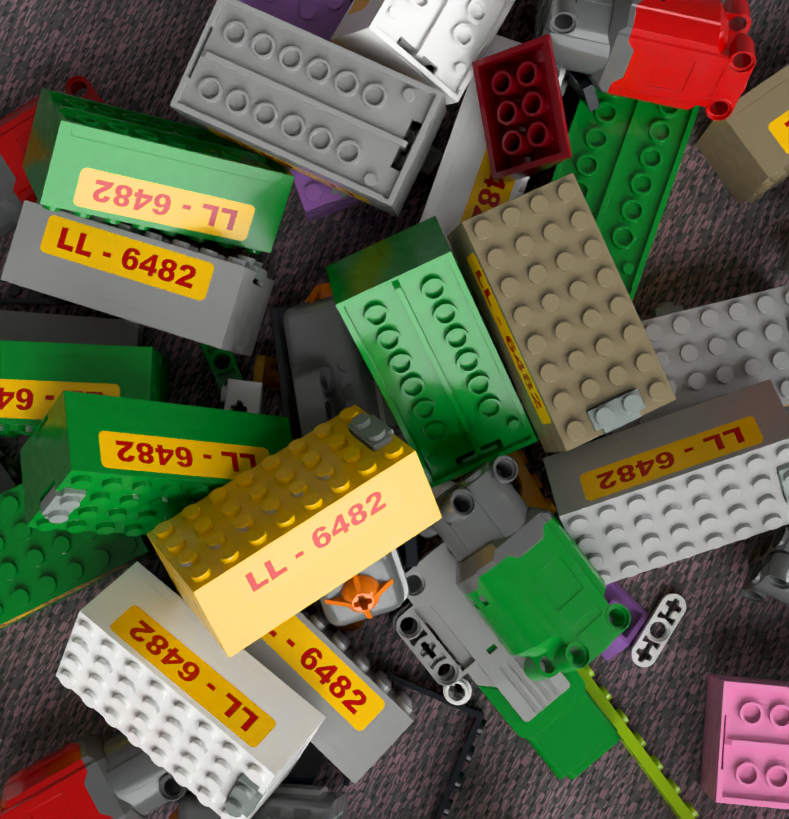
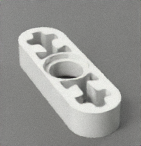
M668 593L660 599L630 649V658L634 664L640 667H649L656 661L686 611V602L682 596ZM677 599L676 605L679 607V610L677 612L671 611L667 617L673 619L671 624L666 619L657 617L659 612L665 615L669 607L665 605L667 600L673 601ZM655 622H661L665 626V633L660 638H654L650 633V627ZM646 635L650 641L658 643V646L655 649L653 645H650L647 650L650 658L648 660L642 659L640 662L638 661L639 655L636 651L638 648L644 649L648 642L643 641Z

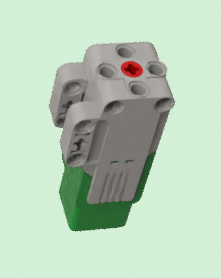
M439 539L418 555L417 567L404 568L409 591L406 598L408 602L393 614L392 626L436 682L443 686H451L467 674L507 725L528 742L544 764L559 780L566 776L570 780L575 779L621 739L617 733L618 730L586 692L585 682L577 671L567 673L560 671L554 677L542 681H533L526 676L524 662L527 657L509 655L457 586L456 566L458 560L444 541ZM406 617H412L413 622L410 628L400 629L401 621ZM424 623H426L429 626V628L433 631V633L437 636V638L441 641V643L445 646L449 653L444 649V647L440 644V642L436 639V637L432 634V632ZM425 641L427 643V646L434 653L433 655L429 656L423 650L422 642ZM540 660V667L545 671V665ZM448 664L445 672L438 673L441 665Z

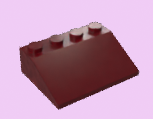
M546 34L472 62L492 180H519L538 174L572 157L551 35Z

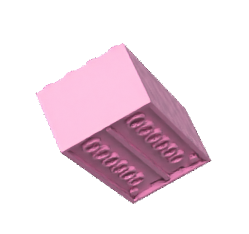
M717 674L707 675L700 789L715 802L789 809V681Z

